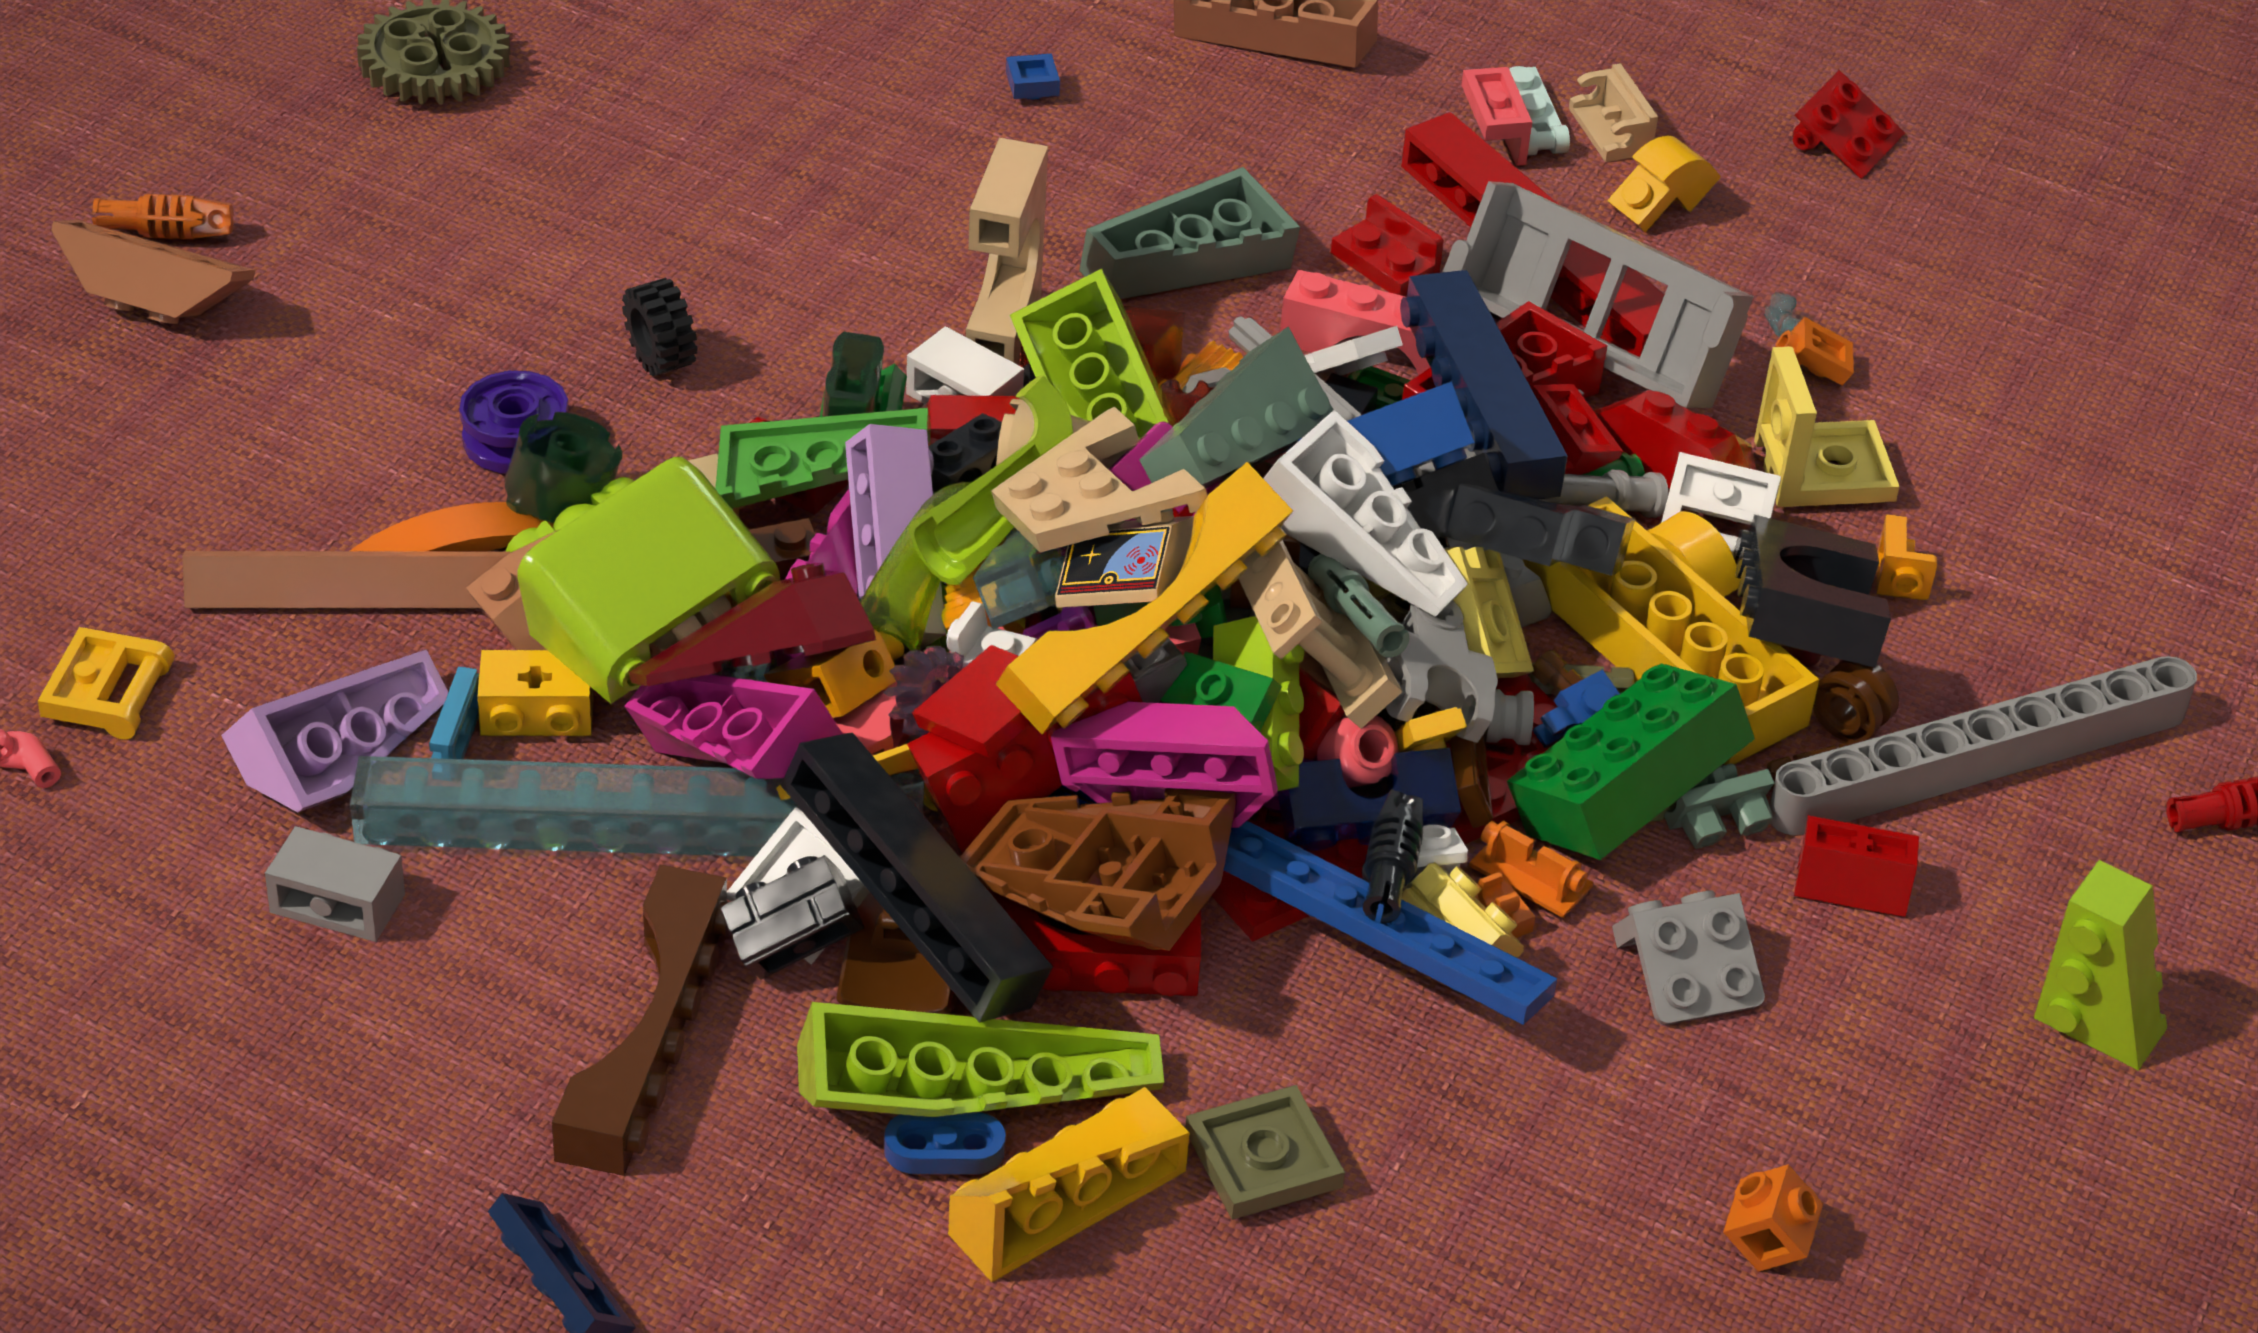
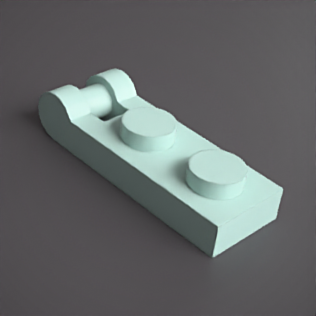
M1523 66L1510 68L1511 75L1532 120L1528 156L1536 155L1538 150L1548 149L1553 154L1567 153L1570 147L1568 127L1561 124L1537 68Z

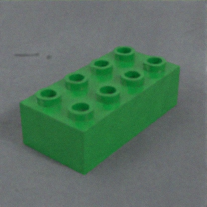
M1661 663L1646 670L1641 679L1623 693L1608 699L1602 709L1582 724L1570 728L1561 740L1544 753L1529 759L1525 767L1508 779L1507 783L1526 835L1601 860L1755 738L1737 684Z

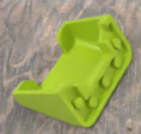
M673 457L532 547L520 562L517 579L530 636L612 704L628 692L641 686L631 683L629 672L651 659L649 649L651 643L727 592H730L732 599L740 604L773 582L780 581V574L776 563L705 475L685 458Z

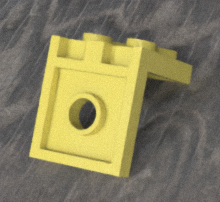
M1773 347L1754 442L1756 447H1765L1766 449L1763 466L1765 472L1781 476L1776 498L1777 507L1896 502L1900 486L1875 420L1815 423L1817 412L1793 347ZM1828 461H1837L1839 465L1832 464Z
M1461 546L1446 548L1445 551L1468 583L1453 599L1463 614V625L1468 650L1492 657L1497 678H1515L1534 672L1500 552L1490 549L1484 551L1483 547H1473L1464 550ZM1363 577L1369 586V592L1378 602L1384 597L1395 604L1406 601Z

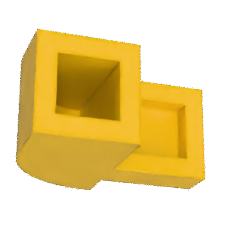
M1662 136L1651 140L1632 156L1638 166L1607 201L1615 210L1646 233L1673 201H1676L1687 211L1691 212L1721 176L1708 161L1673 136Z
M1680 511L1654 528L1647 530L1723 597L1739 588L1740 579L1736 578L1737 565L1728 544L1718 530L1701 516L1691 512Z

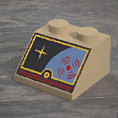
M1173 509L1161 511L1163 521L1144 526L1137 520L1113 523L1108 525L1109 535L1068 545L1055 595L1056 608L1152 602L1174 582L1182 569L1191 542L1194 516L1174 517Z

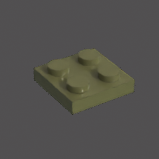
M1297 1085L1186 1116L1185 1128L1190 1132L1189 1140L1232 1220L1343 1188L1345 1171Z

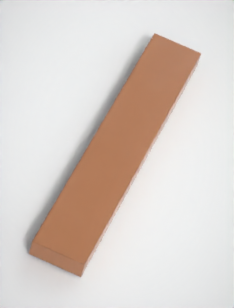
M185 551L182 555L184 607L481 608L467 591L466 587L511 552Z

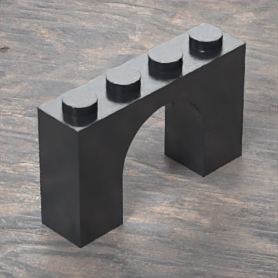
M1754 514L1749 531L1740 530L1733 556L1735 560H1738L1736 568V578L1740 579L1738 597H1742L1740 616H1744L1747 619L1748 636L1876 668L1891 621L1887 599L1869 595L1879 565L1876 544Z

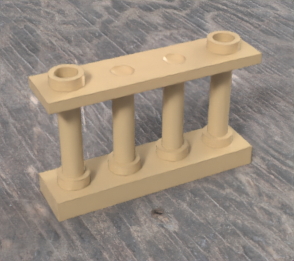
M1283 540L1264 557H1261L1257 551H1254L1243 561L1248 569L1238 579L1273 653L1279 659H1282L1297 644L1300 645L1322 665L1346 716L1360 729L1403 692L1386 658L1375 649L1374 645L1354 626L1345 614L1337 613L1330 608L1321 588L1314 584L1313 579L1311 580L1293 562ZM1354 599L1353 602H1354V603L1357 605V607L1360 609V607H1359V605H1358L1356 599Z

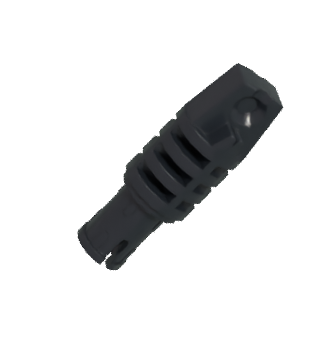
M1390 790L1379 816L1373 823L1364 868L1370 882L1366 898L1363 902L1365 915L1375 921L1379 904L1384 906L1380 923H1389L1398 918L1401 911L1403 889L1415 877L1423 840V799L1420 797Z

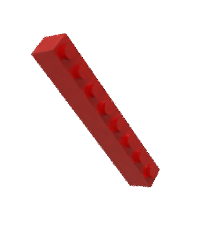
M1451 112L1405 130L1401 167L1470 227L1473 224L1488 181L1514 183L1560 205ZM1572 240L1551 298L1581 325L1586 327L1611 258ZM1627 267L1600 338L1640 357L1665 294L1638 271Z

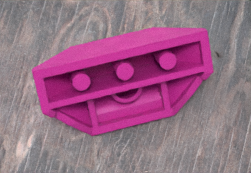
M1126 702L1070 724L1065 729L1055 730L1051 736L1062 785L1075 792L1080 789L1096 803L1112 802V792L1126 791L1131 792L1132 801L1165 798V788L1234 793L1236 806L1231 828H1239L1266 802L1272 799L1278 791L1268 740L1234 706Z

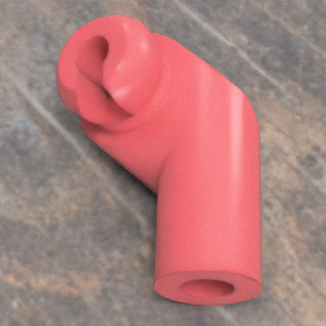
M0 729V767L26 770L37 787L48 788L57 783L61 776V770L39 738L27 732H6Z

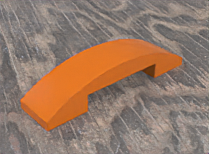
M515 502L464 504L428 512L397 523L372 535L350 551L487 552L507 547L509 542L518 533L528 528H538L540 523L545 520L553 527L554 520L548 508Z

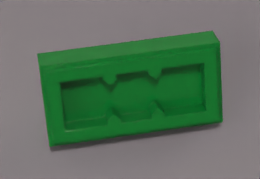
M1185 651L1183 656L1186 659L1187 665L1162 697L1161 702L1169 704L1234 706L1260 732L1282 686L1273 678Z

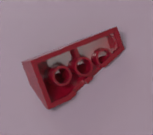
M812 563L792 568V578L773 582L629 672L631 683L648 687L715 674L723 670L722 663L729 661L732 667L757 666L771 663V660L775 658L774 651L783 649V654L804 653L805 656L875 641V631L845 572L825 570L824 563Z

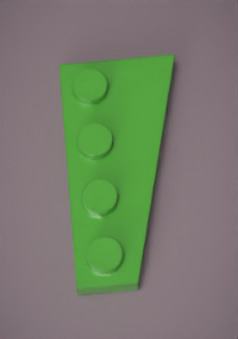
M928 408L722 425L715 489L730 508L733 509L847 480L848 469L845 446L847 440L869 424L927 430L928 446H930L931 421Z

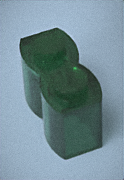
M842 332L836 338L832 350L831 369L827 374L825 382L822 417L872 413L875 411L879 400L884 345L880 337Z

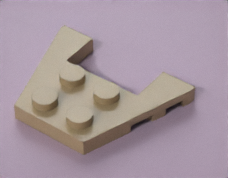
M1115 407L1096 417L991 490L996 509L1040 553L1109 535L1108 525L1135 518L1143 526L1163 521L1161 511L1188 504L1190 513L1197 512L1206 499L1207 492L1206 488L1185 469L1135 491H1131L1100 462L1139 443L1135 425Z

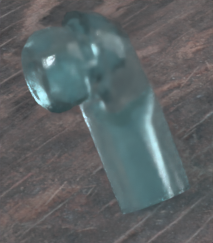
M1775 292L1771 295L1770 305L1765 306L1764 313L1766 320L1778 337L1787 330L1792 331L1801 321L1792 314L1797 304L1795 297L1781 292Z

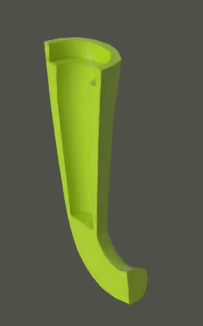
M1044 375L1030 381L1016 394V398L1023 400L1030 407L1033 414L1034 431L1030 440L1003 462L958 493L912 521L908 528L913 546L928 569L942 582L950 585H959L1014 528L996 509L991 490L1073 434L1072 419L1067 403Z

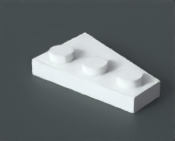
M1394 326L1304 356L1312 371L1320 379L1326 381L1331 373L1342 376L1386 362L1388 359L1385 351L1402 346L1403 343L1398 327Z

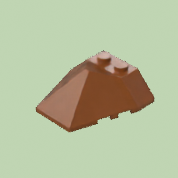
M1165 788V798L1132 801L1130 791L1112 792V802L1081 805L1078 795L1008 800L963 852L960 858L985 888L1074 928L1120 944L1140 946L1151 950L1161 949L1170 951L1221 884L1236 800L1234 793Z

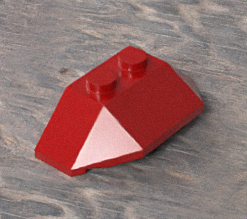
M1647 390L1594 411L1623 452H1626L1628 455L1636 454L1643 464L1645 474L1648 472L1661 473L1665 477L1669 489L1680 452L1757 470L1751 444L1734 433L1718 426L1717 421L1712 417L1696 414L1678 405L1674 398L1666 393Z

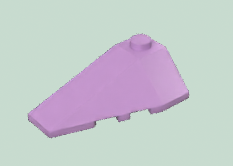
M426 649L251 708L221 736L246 785L298 813L346 794L444 704L448 690Z

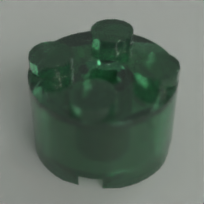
M555 412L553 420L538 421L539 413L528 417L521 424L504 480L505 490L508 494L506 503L512 511L523 515L530 514L541 520L554 523L558 515L567 507L576 504L593 505L591 495L595 492H600L604 486L616 479L622 460L620 445L618 444L616 449L608 441L611 433L600 424L588 418L566 412Z

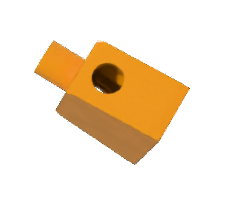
M884 628L879 632L874 629L875 641L805 656L803 653L765 673L764 676L769 683L815 689L832 718L842 717L898 680L899 673L893 661L903 656L904 645L899 635L893 629Z

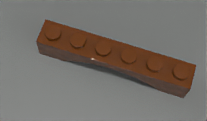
M659 865L643 903L644 945L655 963L659 977L654 998L641 1022L621 1045L596 1064L570 1077L552 1120L555 1162L624 1176L633 1153L642 1154L649 1134L650 1122L648 1115L651 1108L659 1109L665 1097L667 1088V1074L665 1072L669 1063L676 1065L680 1060L685 1039L683 1027L686 1020L694 1021L697 1017L702 997L700 985L703 977L711 979L714 974L719 952L718 939L720 936L728 937L730 934L721 909L722 906L730 903L727 902V877Z

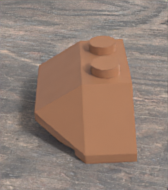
M81 220L53 221L51 231L85 291L104 297V305L110 308L134 311L136 306L150 310L148 317L152 320L178 324L180 317L201 315L254 280L255 270Z

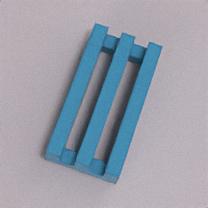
M458 666L429 742L430 751H433L431 767H435L432 773L433 783L452 785L453 781L455 782L479 718L477 697L479 673H477V669Z

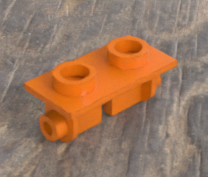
M1490 821L1486 825L1481 835V841L1487 844L1469 862L1471 868L1486 876L1500 872L1503 875V880L1506 879L1518 894L1562 918L1574 908L1594 885V882L1587 879L1588 873L1581 870L1582 864L1576 860L1571 861L1546 846H1543L1539 851L1534 850V840L1511 828L1510 824L1505 821L1499 824Z

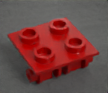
M1840 70L1794 115L1800 121L1793 130V144L1798 149H1813L1821 141L1860 179L1905 134L1888 114L1884 113L1860 90L1856 83L1846 77Z

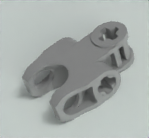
M1453 600L1436 617L1410 603V611L1403 621L1398 622L1409 633L1407 648L1396 657H1385L1403 691L1386 706L1387 712L1393 718L1408 722L1413 718L1416 709L1425 701L1437 706L1442 711L1453 707L1461 708L1467 727L1456 735L1477 743L1493 719L1495 690L1498 682L1494 661L1488 655L1468 650L1463 625V614Z

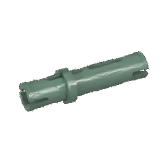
M1320 553L1313 558L1308 567V576L1324 592V598L1330 608L1337 613L1345 614L1383 657L1391 658L1401 654L1409 643V633L1369 592L1366 580L1358 572L1348 570L1344 565L1331 557ZM1354 599H1356L1357 602H1358L1361 606H1363V608H1362L1361 610H1360V609L1357 607V605L1353 602Z

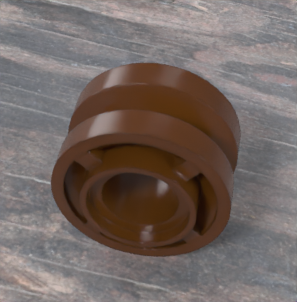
M1842 660L1830 673L1819 680L1813 711L1821 725L1838 739L1845 742L1853 740L1866 741L1878 731L1880 726L1884 725L1895 715L1899 706V695L1891 677L1878 664L1874 668Z

